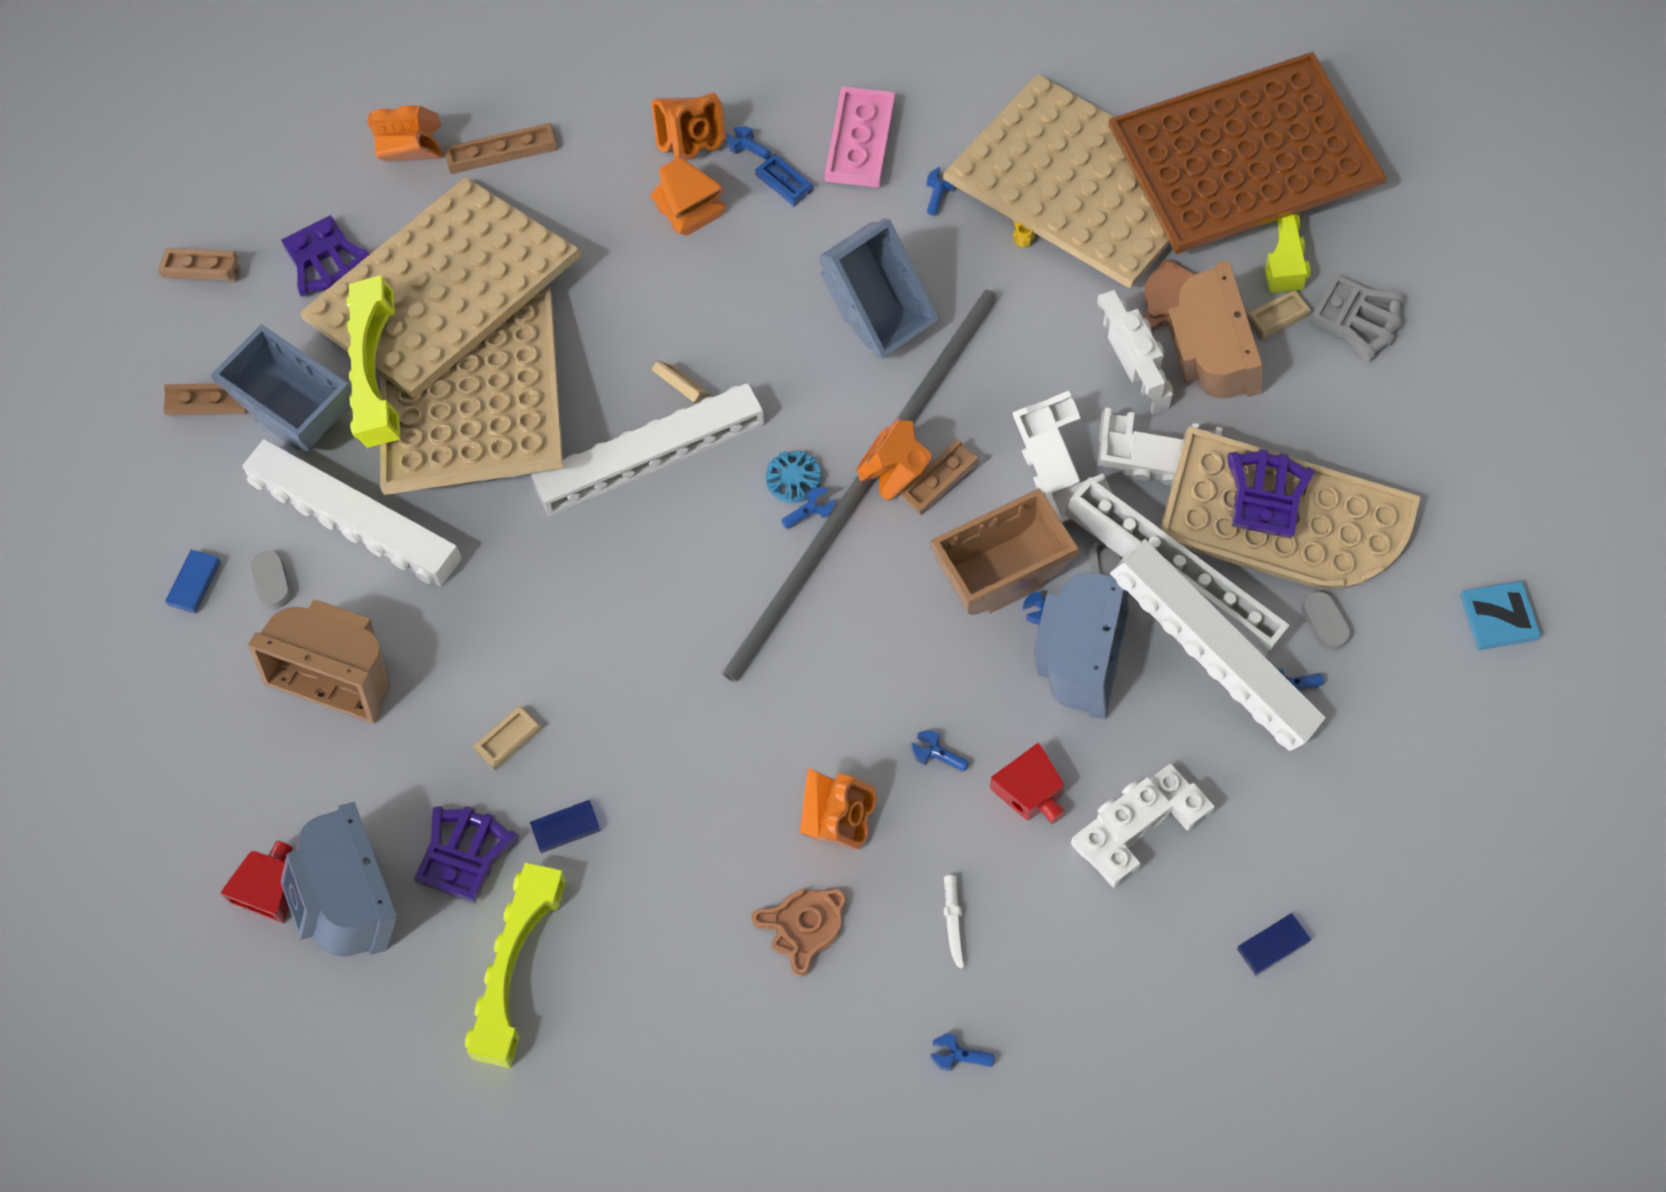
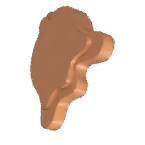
M1173 260L1162 261L1159 264V268L1149 276L1145 284L1144 300L1147 305V312L1142 318H1146L1149 321L1151 330L1156 329L1160 325L1169 326L1168 308L1179 306L1180 289L1194 275L1189 270L1180 267Z
M805 889L798 890L787 896L780 905L774 908L755 910L752 913V923L756 928L774 930L778 933L772 940V949L777 953L790 957L792 972L798 977H803L808 974L814 957L828 949L839 936L842 911L846 906V897L838 889L820 890L819 892L806 891Z

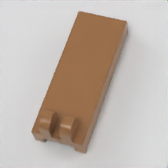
M166 248L158 272L162 278L235 282L237 278L236 273L240 269L238 264L239 257L235 251Z
M164 384L165 402L163 410L165 415L246 414V409L239 405L217 384Z
M957 439L930 463L918 477L900 492V496L915 511L922 515L979 463V459Z

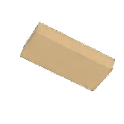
M1294 289L1247 313V318L1250 326L1259 338L1263 340L1310 316L1311 309Z
M656 361L651 369L694 403H700L703 399L712 397L711 393L671 363Z
M519 705L474 744L473 748L496 770L542 728Z

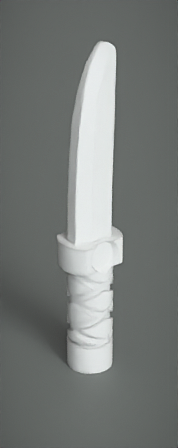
M949 875L944 877V887L946 890L944 917L947 918V931L953 960L959 968H963L958 917L962 916V909L957 899V876Z

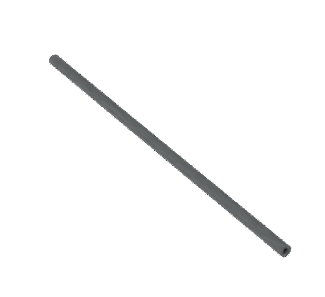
M988 289L984 290L897 418L906 421L914 420L995 301L996 295L994 292ZM857 475L722 672L725 678L732 682L736 681L873 479L860 482Z

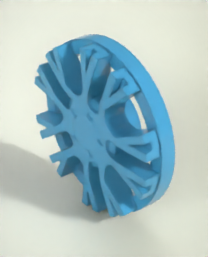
M800 450L798 452L784 451V453H779V456L774 457L769 462L766 471V484L771 494L783 502H803L808 500L809 496L807 493L804 494L801 487L807 485L811 489L819 488L821 484V470L816 459L811 455H807L806 452H801ZM797 458L795 463H790L788 459ZM802 460H805L804 464L801 467L800 463L802 462ZM783 461L786 467L784 468L780 462ZM810 466H813V468L815 469V471L807 472L805 470ZM776 468L781 470V473L775 474L772 471ZM782 486L788 488L784 495L777 491ZM797 489V496L792 497V490Z

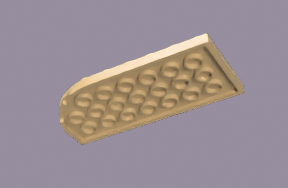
M1190 426L1186 429L1160 526L1163 532L1186 549L1302 585L1323 589H1339L1361 584L1377 576L1391 565L1405 548L1414 527L1420 496L1292 457L1289 458L1306 469L1311 467L1315 470L1299 498L1295 535L1290 539L1231 527L1236 486L1233 473L1228 465V453L1238 452L1239 454L1256 452L1263 448ZM1267 450L1269 454L1279 455V453ZM1255 464L1243 466L1247 487L1253 488ZM1266 466L1264 491L1274 492L1276 467ZM1288 471L1284 495L1291 496L1300 479Z

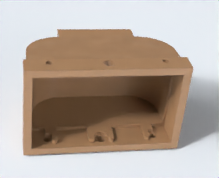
M1226 260L1216 263L1215 268L1193 275L1182 285L1178 298L1179 306L1168 308L1170 334L1185 383L1197 380L1204 392L1216 398H1230L1246 393L1250 397L1262 393V363L1230 261Z
M1040 488L931 540V548L935 553L937 563L970 615L988 611L991 614L1042 589L1044 582L1062 572L1070 564L1071 559L1078 555V547Z
M314 599L308 609L291 607L279 611L270 618L261 633L255 632L248 646L264 685L373 724L376 722L381 713L380 704L389 687V676L370 618Z

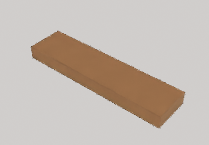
M551 123L444 147L450 174L558 150Z

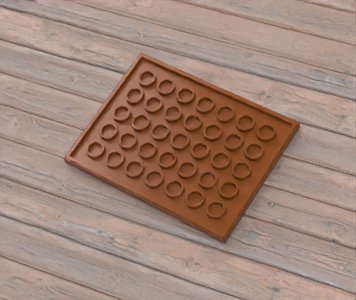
M1314 52L1306 53L1110 118L1108 123L1176 254L1383 185L1387 179Z

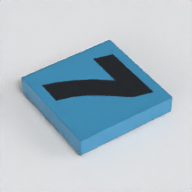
M1522 581L1464 590L1460 594L1478 650L1537 641L1541 637Z

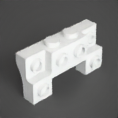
M1115 290L1098 295L1097 304L1099 308L1105 311L1103 324L1105 328L1109 327L1108 339L1132 384L1143 381L1141 394L1143 396L1147 395V397L1152 399L1150 408L1152 415L1169 410L1174 392L1171 383L1166 380L1164 372L1160 369L1162 358H1164V350L1161 343L1154 340L1149 321L1146 318H1142L1138 309L1128 311L1125 301L1119 299Z
M1066 391L1012 413L1026 446L1022 450L1027 465H1034L1037 476L1033 477L1037 489L1040 488L1042 492H1045L1050 505L1062 524L1072 520L1065 515L1066 509L1072 496L1086 482H1081L1060 429L1082 420L1070 391ZM1104 473L1092 478L1112 493Z
M1105 407L1101 416L1097 465L1124 470L1125 475H1131L1135 480L1147 481L1154 479L1160 480L1164 485L1171 486L1183 439L1134 431L1132 434L1135 413L1128 412L1126 416L1111 414V408ZM1193 423L1191 427L1198 429L1199 424ZM1216 427L1214 431H1207L1222 436V428Z
M1171 763L1150 779L1147 777L1140 783L1134 781L1123 790L1122 797L1115 802L1112 799L1105 802L1097 811L1099 813L1097 819L1072 837L1071 845L1100 872L1113 889L1131 871L1135 873L1139 870L1141 863L1128 848L1166 820L1170 813L1188 832L1193 828L1195 822L1204 815L1208 817L1213 812L1215 806L1194 783L1189 785Z

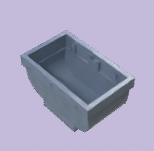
M883 218L878 222L868 223L820 255V263L823 269L820 274L844 321L851 324L861 341L874 351L876 357H886L939 320L890 219Z
M262 324L211 374L214 383L223 388L239 405L251 413L258 423L298 451L300 449L309 451L351 407L349 394L352 390L346 381Z
M1080 574L1066 582L1059 595L1047 593L1034 646L1038 676L1049 677L1050 689L1055 699L1068 708L1090 712V717L1106 719L1129 613V593L1118 585L1112 575Z
M355 801L338 806L337 811L317 816L302 828L296 851L286 854L281 885L300 940L314 937L316 943L324 951L335 956H351L367 951L372 955L386 951L397 916ZM368 860L370 864L366 865L363 861Z

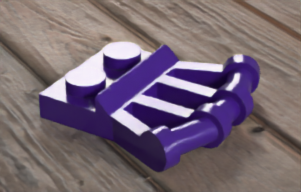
M331 215L281 239L284 248L297 267V287L300 297L308 296L310 292L327 290L370 255L368 251L358 248L346 239ZM344 250L355 257V259L346 266L337 252ZM329 256L339 270L330 276L320 263L321 260ZM313 265L321 279L307 281L306 268Z
M1264 449L1239 454L1238 452L1228 453V465L1233 473L1236 486L1231 527L1291 539L1295 535L1299 498L1315 470L1311 467L1306 469L1290 459L1288 454L1280 453L1279 455H1273ZM1255 464L1253 488L1247 487L1243 466ZM1266 466L1276 467L1274 492L1263 490ZM1287 471L1300 479L1291 496L1284 495Z
M442 806L433 807L431 842L414 880L418 884L476 903L487 876L490 875L492 865L506 850L511 849L517 843L519 835L513 830L508 831L495 819V815L489 813L482 815L476 813L474 808L468 806L464 809H443ZM457 822L447 846L441 845L443 823ZM468 826H477L479 828L468 852L459 851V845ZM491 832L500 841L483 858H479L478 856L484 842Z

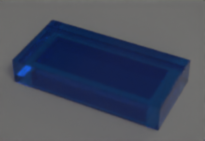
M590 799L529 822L540 853L601 831Z
M1290 913L1237 947V951L1254 975L1258 976L1310 943L1311 938L1293 913Z

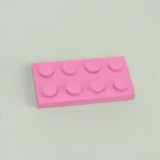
M841 86L825 168V182L880 187L895 103V92Z

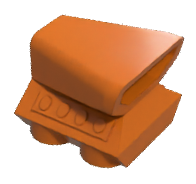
M715 92L701 97L656 98L651 101L657 148L662 152L673 150L674 159L678 157L691 159L701 150H716L726 140L722 102Z
M420 105L400 106L397 109H377L369 113L367 123L374 135L375 155L378 159L383 161H401L443 157L440 145L432 136L442 126L438 113Z
M681 157L674 159L659 169L660 183L650 194V197L656 203L658 211L669 219L674 231L688 236L721 217L726 205L718 197L724 191L720 183Z
M897 418L890 427L886 426L876 437L857 465L856 471L860 482L880 476L879 494L883 499L889 501L922 473L931 459V453L915 440L913 421Z
M808 768L800 834L816 840L859 850L868 836L867 820L876 806V787L845 774L838 773L836 778L832 779Z

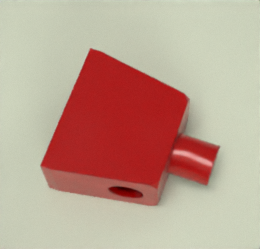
M1039 743L1033 745L991 776L990 789L1025 820H1031L1042 812L1048 821L1054 824L1065 815L1066 811L1056 801L1063 795L1064 783Z
M276 840L269 855L252 850L223 887L220 894L230 904L284 924L289 911V905L281 885V877L286 854L291 853L293 847Z

